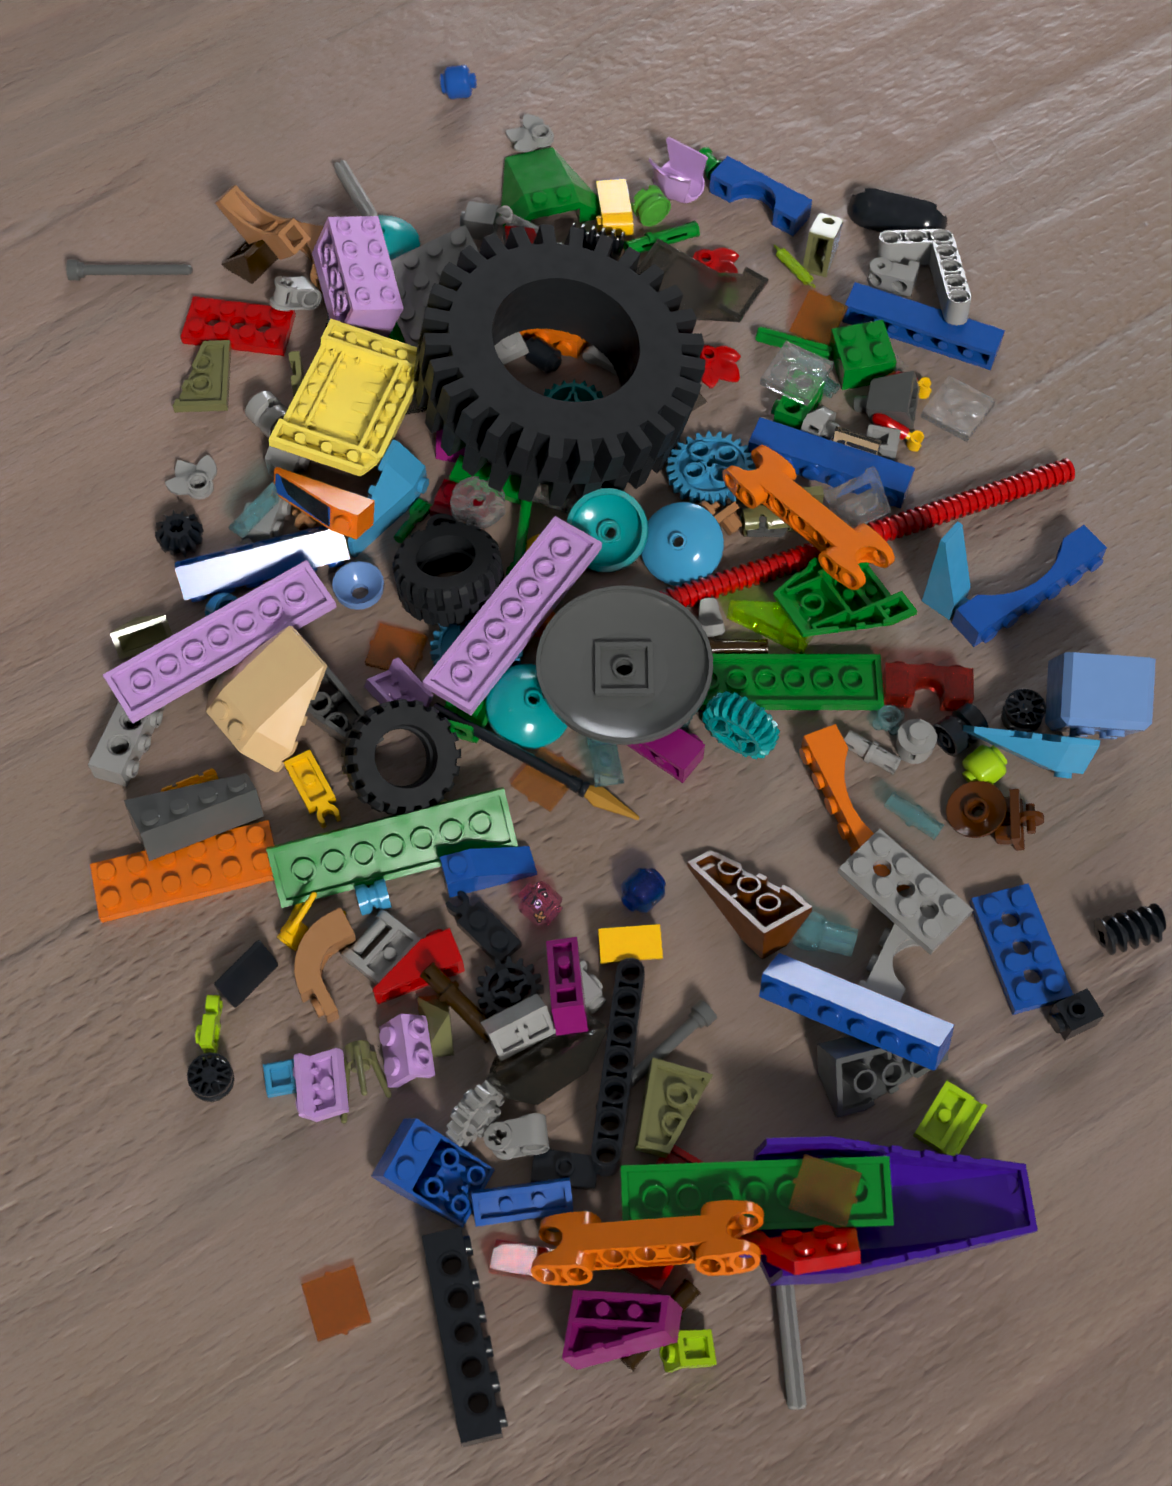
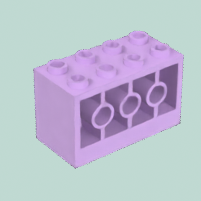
M328 217L312 251L329 319L388 337L404 308L379 217Z

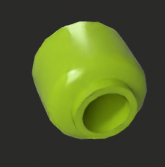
M980 745L963 760V767L966 771L962 775L968 783L984 781L993 785L1006 774L1005 765L1008 761L994 745L991 747Z

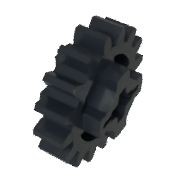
M507 956L505 964H501L498 959H495V968L492 969L489 966H485L486 977L478 976L477 978L478 984L482 986L476 988V996L482 997L478 1000V1005L480 1008L487 1007L485 1010L487 1018L506 1009L499 1006L509 1008L521 1002L523 996L529 994V990H531L529 997L544 993V985L539 984L542 981L541 974L532 975L534 973V965L530 964L525 968L523 958H519L517 963H512L511 957ZM497 978L496 986L492 987L491 991H489L492 982ZM510 987V989L512 991H515V993L510 994L508 991H505V989Z

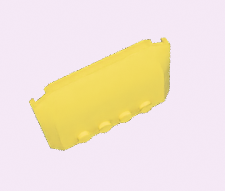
M330 319L321 337V346L283 419L279 418L269 437V446L361 477L381 462L417 391L418 382H414V367L418 347Z

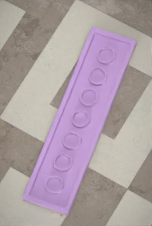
M554 516L422 681L423 687L467 714L472 715L602 549V542Z
M306 560L103 674V677L133 724L237 665L256 648L286 627L293 626L298 630L337 608V606Z

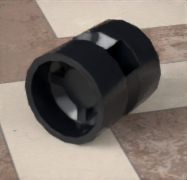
M971 703L962 705L952 712L951 716H946L933 725L937 733L938 745L950 756L958 755L969 747V743L973 744L980 740L964 732V725L988 727L984 715Z

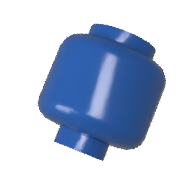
M467 65L448 66L445 68L444 73L440 74L442 93L447 94L451 100L469 98L472 95V88H477L476 75L470 72Z

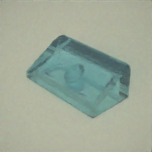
M269 484L228 528L244 538L279 502L275 484Z
M586 737L595 787L624 783L617 744L604 743Z

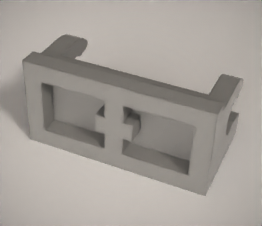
M538 994L480 1022L500 1061L556 1033L549 1010Z

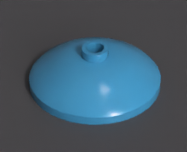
M688 502L666 505L656 511L648 520V539L641 553L644 564L657 579L673 586L679 585L682 587L683 583L690 584L692 580L698 582L701 577L706 579L707 575L715 571L723 555L724 537L722 529L715 517L699 505ZM682 537L683 544L676 547L674 545L675 539Z

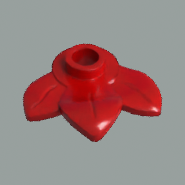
M722 247L713 251L700 249L694 253L692 265L698 272V281L703 287L713 291L717 281H738V271L734 262L738 260L739 255L732 249Z
M704 345L700 358L706 359L705 372L701 381L711 389L715 387L719 379L728 382H739L740 372L736 362L741 358L740 354L728 346L714 348L710 345Z

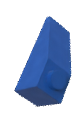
M529 846L468 849L440 857L449 898L458 896L457 893L459 891L467 894L537 875Z

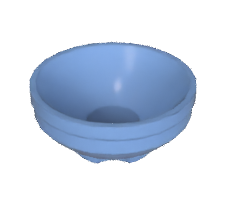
M356 561L345 564L333 577V592L343 606L356 610L366 609L373 606L381 598L384 591L383 575L376 566L368 562ZM357 588L368 590L367 596L361 599L353 597L352 593Z

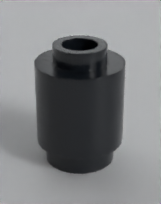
M531 337L526 341L525 344L529 353L523 355L526 361L546 374L552 371L555 372L562 363L560 350L541 338Z

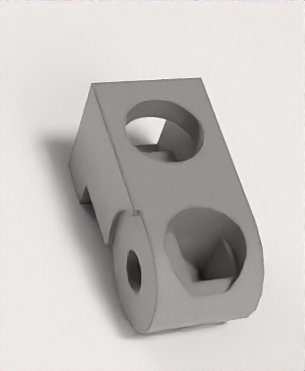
M884 257L874 258L869 266L868 283L877 289L911 297L918 277L920 263L910 260L908 265L891 262Z

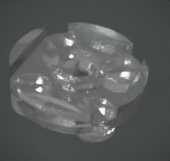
M469 477L460 481L454 487L453 495L450 499L453 517L458 522H464L466 526L472 524L480 529L494 525L505 515V493L503 489L499 492L489 487V478L486 481L479 480V477ZM473 500H484L481 506H474Z

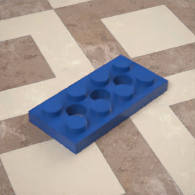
M1029 883L970 899V907L973 909L975 920L1012 1015L1052 1005L1074 995ZM1002 915H1013L1017 919L1018 924L1014 927L1005 925L1002 921ZM1013 943H1024L1028 947L1029 953L1025 955L1016 953L1013 949ZM1024 971H1035L1040 977V982H1028L1024 977Z

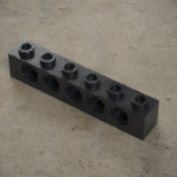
M461 1227L422 1235L462 1447H467L503 1438L502 1428L508 1427L504 1405L497 1407L495 1393L501 1392L497 1370L490 1372L488 1358L494 1357L490 1336L483 1337L481 1324L486 1323L487 1318L484 1303L476 1302L474 1290L480 1289L477 1268L470 1269L468 1256L474 1255L470 1235L463 1236ZM452 1259L458 1260L461 1263V1268L457 1273L447 1274L443 1271L444 1264ZM456 1293H464L468 1296V1301L465 1306L454 1308L449 1304L450 1298ZM469 1326L475 1331L474 1337L469 1342H459L456 1339L457 1331L461 1327ZM471 1360L478 1361L482 1366L480 1373L476 1377H466L463 1374L464 1365ZM477 1395H483L488 1399V1407L481 1413H474L469 1409L471 1399Z

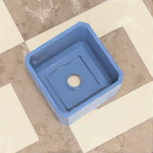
M1065 652L1049 660L1045 724L1051 731L1069 732V736L1088 737V735L1099 734V739L1110 740L1144 731L1152 724L1156 659L1150 657Z

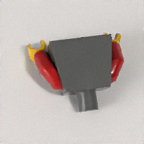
M897 370L884 377L873 379L870 382L868 395L855 396L854 409L856 412L866 411L872 425L901 430L899 439H907V448L916 452L921 447L920 443L924 439V434L919 430L911 433L909 429L914 428L918 397L927 399L931 394V380L923 377L918 381L914 371L904 373Z

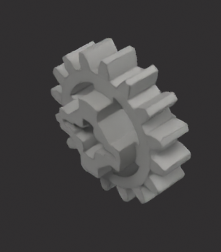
M486 1080L482 1086L478 1084L474 1090L470 1089L464 1093L462 1100L451 1112L450 1117L453 1120L446 1126L448 1128L446 1135L459 1147L462 1145L467 1146L470 1141L475 1142L477 1137H484L486 1128L500 1117L501 1110L499 1107L504 1104L505 1100L503 1098L506 1095L503 1089L492 1080L490 1082Z

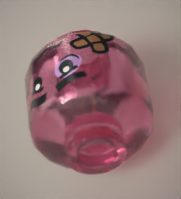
M539 881L535 885L529 882L517 895L522 899L518 904L519 912L536 926H541L544 923L549 926L563 909L560 905L562 903V896L545 881Z

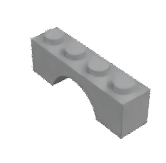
M269 446L264 458L268 474L274 477V469L276 467L302 475L303 471H307L310 459ZM274 490L267 497L259 501L246 503L237 525L242 541L254 543L282 536L284 529L283 521L285 516L291 513L292 505L274 494Z
M924 905L920 907L922 915L927 918H933L937 915L936 910L932 906ZM894 923L892 929L885 928L878 944L883 946L880 955L873 953L866 970L871 972L867 982L861 979L858 985L900 1002L906 988L899 982L894 973L893 958L905 948L920 945Z

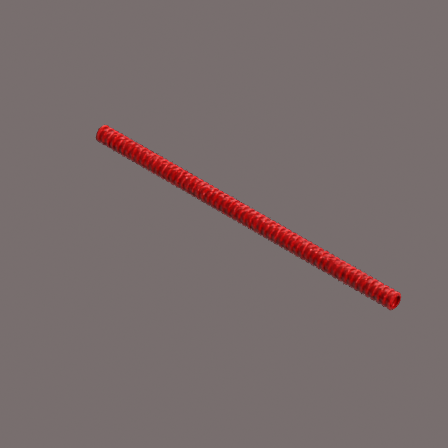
M1064 458L1061 461H1054L1053 464L1048 463L1046 466H1039L1038 469L1033 468L1030 471H1024L1022 474L1018 473L1015 476H1009L1007 479L1003 478L1000 481H993L992 484L987 483L984 487L978 486L976 489H969L968 492L963 491L961 494H954L953 497L948 496L945 500L939 499L937 502L932 501L930 504H923L922 507L917 506L914 510L908 509L906 513L902 511L898 515H891L890 518L884 517L882 520H875L874 523L868 522L867 525L876 531L886 542L888 540L893 541L896 537L902 538L904 535H911L912 532L924 531L927 527L933 528L935 524L942 525L943 522L948 523L950 520H957L959 517L963 518L966 514L972 515L974 512H981L982 509L987 510L989 507H996L1005 502H1011L1013 499L1017 500L1020 497H1027L1028 494L1033 495L1036 492H1042L1044 489L1048 490L1051 487H1057L1059 484L1063 485L1066 482H1072L1075 479V468L1068 458ZM804 543L803 547L798 545L795 547V550L789 548L787 552L780 551L779 555L777 553L772 554L771 558L765 556L763 560L756 559L755 563L749 561L747 565L740 564L739 568L736 566L732 567L731 571L725 569L722 574L716 572L715 576L710 574L707 575L706 579L701 577L698 582L692 580L690 584L683 583L682 587L676 585L673 590L667 588L666 592H658L675 599L685 607H694L695 603L700 605L701 599L712 597L718 599L719 595L727 596V592L733 594L736 589L742 591L744 587L751 588L752 584L754 586L759 585L760 581L766 583L768 579L775 580L776 576L781 578L784 574H792V571L799 572L800 568L804 570L808 566L809 561L814 557L818 558L821 552L812 544Z

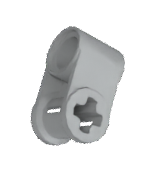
M277 276L274 280V285L276 286L274 295L270 297L269 304L280 311L313 310L320 305L322 293L307 277Z
M532 1113L515 1119L490 1124L484 1132L483 1139L485 1145L501 1160H510L527 1155H539L550 1149L546 1116L543 1114Z

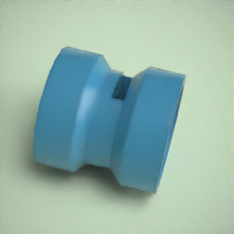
M385 879L376 880L369 888L365 884L354 886L362 916L370 914L373 911V907L383 910L392 908Z

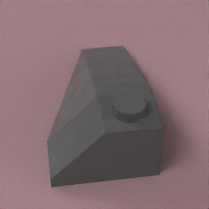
M853 1036L817 1044L818 1074L834 1115L837 1118L869 1109L875 1105L874 1100L887 1092L890 1095L899 1090L898 1085L911 1077L919 1078L931 1070ZM948 1051L940 1064L948 1060Z

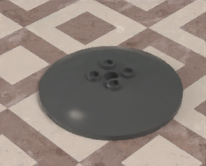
M610 586L578 596L553 616L539 641L536 655V672L538 684L547 705L564 724L579 734L593 740L610 744L631 745L651 742L665 737L681 728L697 713L711 685L713 655L709 639L702 625L678 601L663 593L644 587ZM626 665L632 669V672L628 675H621L616 669L619 666Z

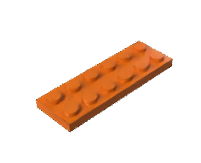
M269 820L230 829L149 861L145 851H140L91 863L90 868L100 921L104 923L274 880L266 851L267 847L275 846Z

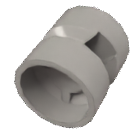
M262 391L253 396L248 402L245 414L269 438L279 418L283 419L288 408L282 405L281 401L270 391Z

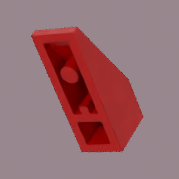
M450 928L429 932L372 989L377 1005L428 986L426 981L420 978L419 975L432 962H435L448 978L465 971L463 959Z

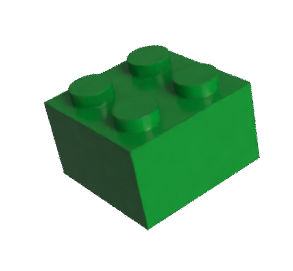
M883 320L831 329V356L842 390L868 386L873 379L884 377L895 371L897 360Z

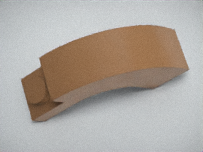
M341 907L326 914L308 929L298 946L294 963L295 980L302 1002L304 1003L315 998L310 1001L318 1018L324 1016L328 1024L339 1019V1013L322 980L324 967L335 953L356 942L355 933Z

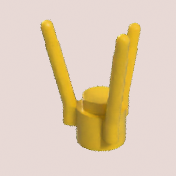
M312 892L305 903L294 906L289 918L277 936L282 943L294 951H297L303 936L309 929L301 921L317 897L316 892Z

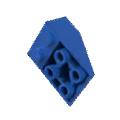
M410 1118L403 1119L371 1177L401 1196L463 1228L473 1211L471 1191L485 1189L495 1169L419 1119Z

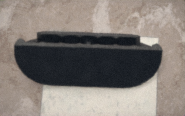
M866 188L862 193L853 194L847 207L848 215L856 225L878 232L946 229L947 216H943L936 209V204L874 188Z

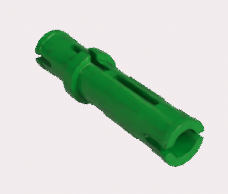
M694 220L656 233L646 232L642 237L624 241V250L626 251L631 247L639 253L647 251L649 253L656 252L657 248L693 237H699V225Z

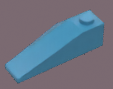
M394 439L378 466V471H381V475L377 485H370L368 490V498L375 500L373 526L357 540L351 537L347 540L350 556L356 558L411 508L420 494H424L428 488L429 479L426 475L425 465L399 441Z
M958 521L940 540L922 598V602L948 620L955 614L957 608L969 601L967 596L971 587L963 525Z
M969 725L963 726V731L1042 769L1054 771V777L1072 779V773L1084 774L1100 746V740Z

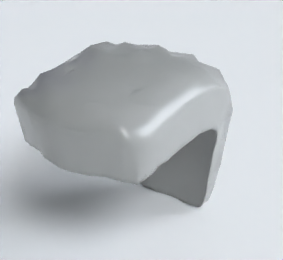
M716 598L700 600L698 621L705 630L707 637L723 635L725 632V626Z

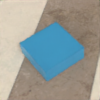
M294 1059L263 1064L268 1098L296 1093V1081L293 1076Z

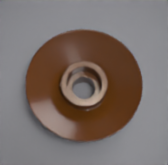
M973 781L963 784L952 793L946 806V816L951 827L957 833L969 838L984 837L996 831L1003 823L1007 812L1006 800L1002 792L996 786L984 781ZM977 810H983L981 816L974 817V813Z

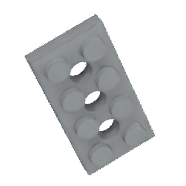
M881 829L877 830L839 867L837 872L930 955L973 912V909ZM879 864L885 865L889 869L890 874L885 877L878 876L874 872L873 867ZM899 885H907L912 889L913 895L903 897L897 892L896 888ZM924 905L932 906L936 910L937 915L933 918H927L922 915L920 907Z

